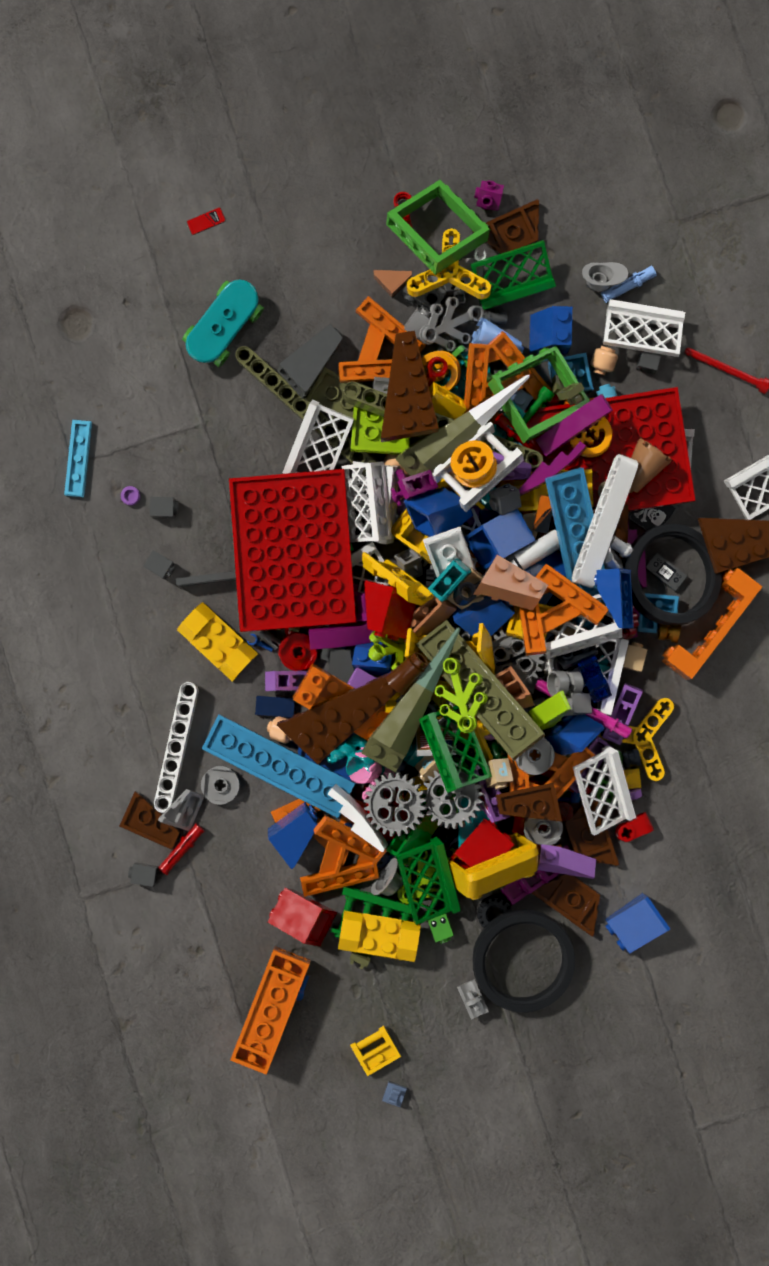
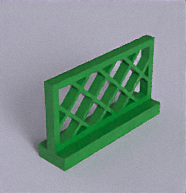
M543 240L470 264L472 272L478 275L476 267L483 265L488 267L486 274L482 277L487 280L492 270L500 274L495 283L487 280L493 285L490 296L486 299H478L483 310L556 287ZM541 247L542 254L538 260L530 256L534 249ZM517 254L525 256L520 266L512 262ZM528 258L536 262L532 271L523 268ZM501 259L507 262L502 271L494 268L496 262ZM510 264L518 268L513 277L505 274ZM540 264L546 267L547 274L538 276L534 273ZM521 270L529 274L526 281L523 282L517 280ZM503 276L511 280L509 285L504 288L498 285Z
M457 705L453 706V711L459 709ZM440 711L427 714L419 719L447 793L492 777L475 731L468 733V740L459 736L461 732L459 727L455 734L448 730L450 722L456 725L457 722L448 716L441 715ZM437 716L447 719L444 727L439 725ZM470 720L466 722L467 727L470 725ZM446 734L454 738L452 745L446 743L444 739ZM457 740L466 744L463 752L455 748ZM469 746L475 749V758L467 755ZM453 752L461 756L459 764L453 762L451 757ZM464 759L473 763L470 770L462 767ZM476 765L482 767L484 776L474 773ZM460 770L468 774V778L464 783H461L459 778Z
M437 836L431 838L427 844L396 855L415 925L450 911L453 914L461 911L444 844ZM430 849L431 854L427 861L420 858L424 851ZM408 857L414 858L410 867L404 866L403 859ZM418 860L425 863L421 872L413 870ZM429 866L435 868L432 877L425 875ZM411 873L419 875L414 885L408 882ZM422 878L430 880L425 889L418 887ZM433 883L440 886L436 894L429 892ZM416 889L423 892L419 901L412 898ZM427 894L434 897L429 906L423 904ZM439 899L444 902L445 907L437 910L434 909V906ZM419 908H426V913L418 917L417 912Z

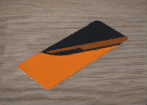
M541 495L533 531L548 533L552 509L549 497Z

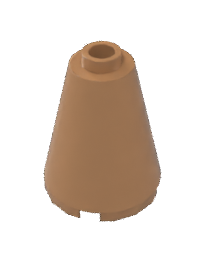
M642 438L638 440L631 457L638 461V468L629 493L632 494L633 491L638 493L672 461L669 456L664 455L662 451Z

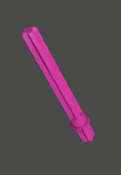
M539 679L535 689L552 697L548 692L547 682ZM593 707L591 714H585L608 728L610 732L614 731L624 738H628L632 732V729L619 722L618 718L615 720Z

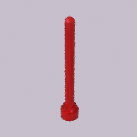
M686 348L684 351L690 357L755 385L759 389L758 391L766 394L769 389V379L766 377L758 379L691 348Z

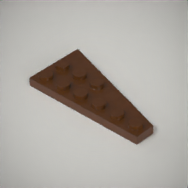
M415 330L397 333L395 336L381 442L439 432Z
M698 518L715 574L769 557V521Z
M382 675L356 689L353 688L345 694L311 707L310 710L297 713L287 720L279 721L277 726L315 763L319 764L397 692L387 683L385 675Z

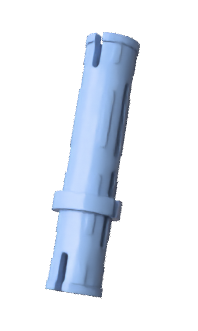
M651 265L643 271L633 273L623 283L614 285L601 292L604 302L608 303L610 299L612 300L635 287H641L644 282L657 276L656 271Z

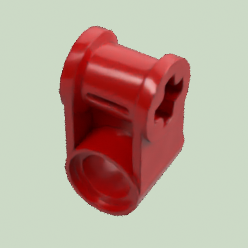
M643 812L636 815L635 819L619 824L615 829V835L619 840L629 842L652 832L654 828L647 813ZM623 829L629 830L627 837L621 835L624 832Z

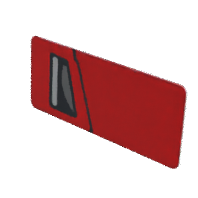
M216 208L188 220L187 224L192 235L224 222L225 218L221 209Z

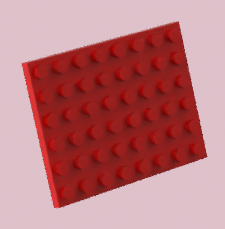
M678 387L605 398L613 410L605 416L612 429V440L609 448L602 455L594 458L580 455L565 469H592L593 507H596L599 502L598 487L602 482L606 481L614 458L618 454L631 458L640 438L655 446L664 455L669 456L672 461L638 493L635 491L632 494L628 493L625 501L628 504V512L695 502ZM575 403L571 406L570 404L539 408L526 425L530 429L574 406ZM588 430L586 431V438L591 437L594 440V445H586L587 448L597 447L603 442L604 432L599 433V440L597 442L594 439V432L589 433ZM582 433L577 436L578 439L582 437ZM570 442L562 445L550 456L543 455V462L549 466L561 451L568 456L573 450ZM531 458L532 465H537V461ZM553 513L550 523H554Z
M344 469L229 478L240 632L356 623Z

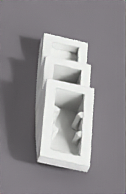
M335 784L328 792V795L343 805L339 812L355 823L351 830L383 853L388 843L381 831L376 830L377 825L375 823L370 824L372 819L371 817L366 818L368 813L352 796Z

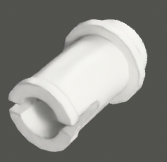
M613 535L609 547L620 553L621 557H629L633 551L631 544L625 543Z

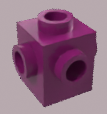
M482 180L481 186L476 187L475 191L476 206L484 210L498 211L504 185L490 180Z

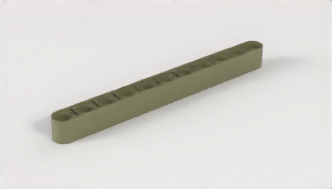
M247 346L239 347L235 354L238 363L303 421L310 402L306 398L302 399L285 379ZM244 352L250 354L249 359L245 361L240 359V355ZM257 365H262L264 370L261 373H255L254 368ZM270 378L278 379V383L275 386L268 385ZM286 390L292 392V396L288 399L282 397V393ZM299 403L306 404V409L300 412L296 410V406ZM319 412L318 416L321 418V424L329 421L324 414ZM332 423L322 426L324 431L328 428L334 429ZM320 428L313 430L316 434L323 438ZM337 435L328 439L332 448L337 447L340 443ZM347 436L346 442L349 443V447L340 453L346 461L353 465L352 457L358 453L363 456L361 462H376L366 452H352L351 439ZM364 468V470H363V472H362V474H363L364 477L366 476V469H365V468Z
M353 381L345 384L343 389V399L345 402L384 417L385 408L383 405L386 404V393ZM354 390L357 394L350 396L347 394V391ZM370 396L373 397L375 401L373 403L366 402L365 398ZM435 413L438 425H446L454 420ZM494 435L509 451H514L518 448L523 453V462L529 463V459H535L538 464L531 465V472H534L542 463L543 457L539 452ZM487 440L484 441V443H486L493 452L501 454L499 451L497 452L493 450V445L490 442H488Z

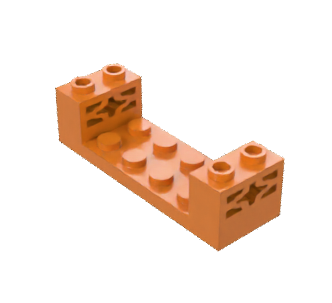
M739 568L726 571L722 576L721 588L736 598L727 607V610H729L727 614L719 617L715 623L717 627L706 634L704 637L705 643L697 646L692 654L680 645L671 646L662 654L664 657L662 662L685 680L693 679L763 586Z
M312 663L293 695V700L310 710L311 707L347 693L353 687ZM385 705L376 711L354 733L368 741L371 734L389 714L385 712Z
M277 946L274 947L230 1061L267 1075L310 965V959Z

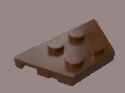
M539 199L486 222L490 231L488 241L485 244L498 254H502L538 242Z
M593 800L590 806L591 811L595 812L598 801ZM582 804L564 822L573 851L596 859V863L619 865L608 829L595 836L592 835ZM598 816L595 827L601 825L603 818Z
M563 874L532 892V894L590 936H594L600 894L578 878Z

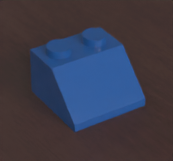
M373 642L355 646L352 661L354 670L360 668L370 675L378 676L392 671L391 666L395 662V654L384 656L378 661H373L368 656L369 649L374 645ZM379 642V643H378V644H380L381 646H383L384 648H385V647H389V646L383 644L382 642Z
M585 714L566 716L561 718L562 721L550 729L551 732L545 738L553 747L555 753L566 755L582 752L605 728L602 724Z

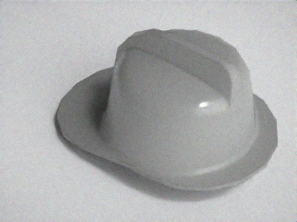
M615 262L589 263L584 266L582 275L586 280L587 287L597 292H603L610 286L623 283L628 278V270L624 265Z
M393 858L378 873L379 878L374 879L371 887L373 895L391 896L402 886V876L396 872L398 866L397 858Z

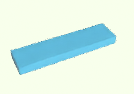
M72 420L65 496L82 498L85 496L92 430L91 421Z

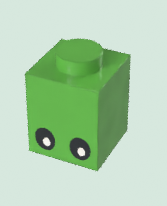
M446 913L428 920L435 942L439 941L442 944L450 941V937L454 936Z

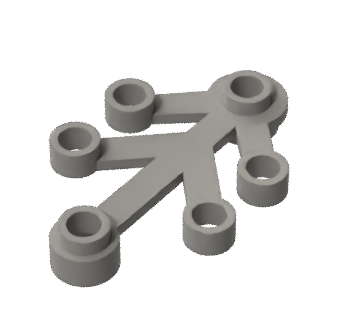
M448 297L445 301L447 308L441 325L436 326L439 315L443 312V307L441 304H433L430 307L431 317L428 325L420 329L419 338L423 344L430 345L436 343L442 346L444 351H453L456 346L453 340H445L438 335L444 332L458 339L460 344H468L471 341L470 334L462 333L454 329V327L469 320L479 321L480 318L484 317V310L481 306H471L467 313L451 320L459 301L456 297ZM436 306L438 307V312H437V313L435 312V307H436Z

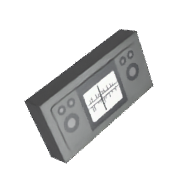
M656 553L646 565V570L674 592L687 577V575L659 553Z

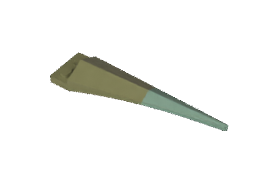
M459 627L456 628L429 663V666L371 734L361 751L363 755L396 773L408 753L420 725L419 719L423 717L443 671V662L449 657L460 632Z

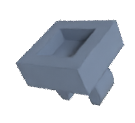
M388 1081L382 1101L401 1107L407 1087Z

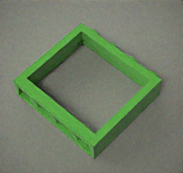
M438 180L387 212L386 225L435 275L488 241L490 231L488 225L482 222L475 212L469 209L463 200L457 197L450 187L441 180ZM437 196L474 232L441 255H438L403 219Z
M554 346L550 349L543 348L536 356H533V354L529 355L520 364L516 362L510 365L505 372H502V370L491 376L492 379L488 386L495 395L504 389L502 383L549 360L564 387L579 382L558 347ZM584 390L579 393L582 397V402L528 429L510 398L502 406V409L524 444L547 432L567 416L590 402Z

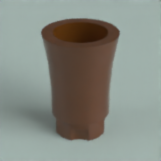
M415 651L394 670L386 674L385 679L393 690L401 695H405L411 685L429 666V663L422 654Z

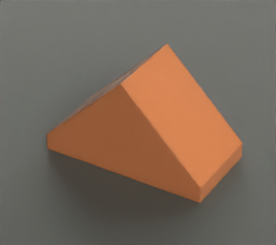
M374 270V279L391 297L397 294L412 277V271Z

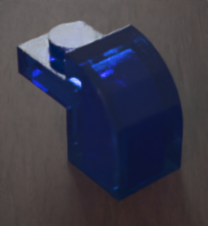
M596 656L577 664L579 672L583 677V683L594 703L612 696Z

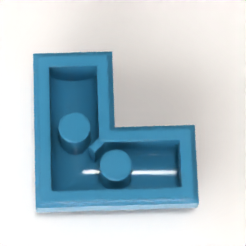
M586 353L564 357L577 381L582 383L585 394L592 392L594 388ZM548 360L549 374L552 379L556 372Z
M644 593L648 600L659 609L670 613H678L679 596ZM639 613L637 632L657 633L658 623L647 619Z

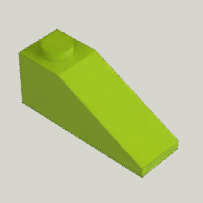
M560 691L531 709L527 714L541 730H546L554 727L571 708L564 691Z

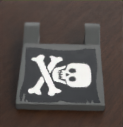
M682 504L630 511L628 519L647 531L653 527L668 524Z

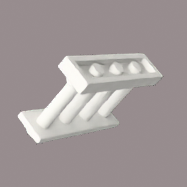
M491 422L481 426L477 434L469 440L481 442L487 440L504 456V460L497 464L496 474L490 482L481 487L472 488L470 491L465 490L449 474L452 470L451 457L444 464H439L434 469V473H432L436 483L444 479L460 495L459 503L465 512L524 461L523 453L518 448L514 451H509L493 435L495 430Z

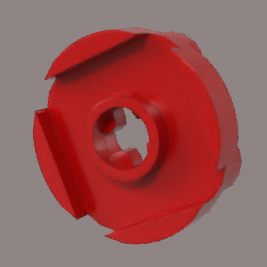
M293 632L281 641L278 656L282 664L288 669L301 671L308 669L315 662L317 651L316 649L310 650L308 635ZM301 647L302 655L293 656V649Z

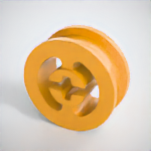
M434 351L423 356L422 362L426 375L429 361L434 357H442L448 364V370L443 376L436 377L435 381L438 382L447 378L450 369V380L442 387L450 391L458 384L461 377V367L454 355L447 351ZM441 363L435 364L432 369H440Z
M605 417L596 423L597 426L593 425L588 429L589 433L594 432V439L597 442L599 440V433L604 432L603 442L594 448L586 447L581 456L587 458L598 457L609 448L612 440V429ZM584 432L581 438L575 437L570 441V444L574 449L580 441L591 446L594 445V440L591 437L586 438L587 432Z
M474 440L465 442L455 449L451 456V468L462 485L477 488L493 479L497 471V461L491 448L486 443ZM471 456H472V459H473L474 463H475V464L478 466V468H479V471H477V472H476V470H475L473 464L470 463L469 457H471Z

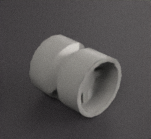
M568 670L565 672L551 671L547 677L548 692L552 696L560 691H564V694L567 696L571 695V693H581L583 690L582 674L578 670Z

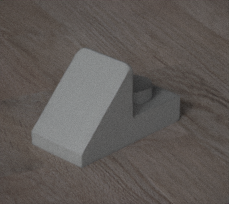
M571 693L570 696H566L571 709L563 717L592 713L590 694Z

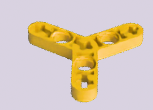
M447 229L443 233L442 253L460 242V234L456 229ZM450 236H453V245H449ZM459 260L436 275L429 269L407 281V292L413 297L421 296L447 283L453 284L478 299H486L491 293L490 283L460 266ZM449 269L450 271H453V273L450 274V272H446V270ZM429 276H436L438 280L436 282H429L427 278ZM468 277L471 279V282L464 284L461 282V279Z
M668 698L659 699L637 727L628 726L632 729V732L628 738L622 739V743L634 744L638 749L646 775L653 781L661 780L665 774L652 737L674 709L673 702ZM661 702H668L669 704L667 706L669 710H663L661 713V715H664L663 718H661L660 715H658L657 713H654L655 709L657 712H659L662 708V706L660 705ZM650 716H655L658 719V724L655 727L648 725V718ZM644 724L645 727L649 730H652V732L649 733L647 731L644 734V737L646 739L638 741V736L636 734L642 733L645 730L644 728H642ZM646 749L653 751V757L650 760H646L643 757V752ZM657 760V763L654 764L656 769H660L657 778L655 775H651L653 771L652 766L649 765L647 767L646 763H652Z

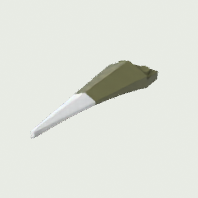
M525 375L483 403L439 428V432L431 433L410 445L396 457L397 462L410 476L428 470L434 473V469L439 464H444L458 446L468 442L476 435L479 428L493 417L526 382L529 375Z

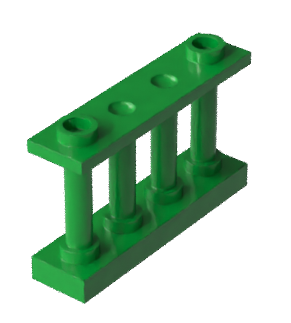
M344 886L342 895H346V903L339 927L333 926L331 932L335 933V937L340 938L344 911L351 912L356 899L364 901L363 913L371 914L372 907H375V904L383 906V917H390L391 912L395 909L401 911V920L409 921V918L412 917L409 903L406 904L395 899L373 895L367 891Z

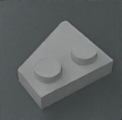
M186 789L159 817L158 821L190 831L204 795Z

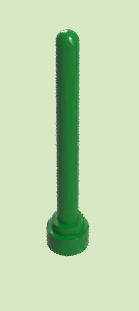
M545 386L538 391V399L523 416L522 419L525 424L528 423L544 403L546 404L554 398L555 395ZM509 436L506 438V440H509L511 442L514 439L513 437Z

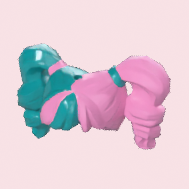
M353 735L346 742H342L336 750L330 753V757L327 762L333 764L347 756L346 772L352 781L360 784L370 783L376 785L375 779H379L380 775L385 774L388 778L389 773L393 772L361 753L367 741L359 735ZM367 787L362 793L363 800L369 798L366 792L372 791L370 787Z

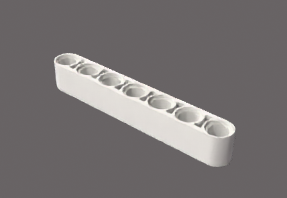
M621 454L614 458L572 574L573 583L588 588L594 587V577L597 575L596 570H601L638 468L637 460Z
M192 682L183 683L178 694L154 800V807L160 813H164L175 800L199 694L198 686ZM188 685L194 688L192 696H187L184 692L185 687ZM183 704H187L190 708L187 715H183L180 711ZM178 723H183L186 727L185 732L182 734L176 731ZM174 742L181 744V750L178 753L172 750ZM171 760L177 764L175 771H170L167 767L168 762ZM166 779L171 780L173 783L171 790H166L163 786ZM161 798H165L168 801L166 809L159 806Z

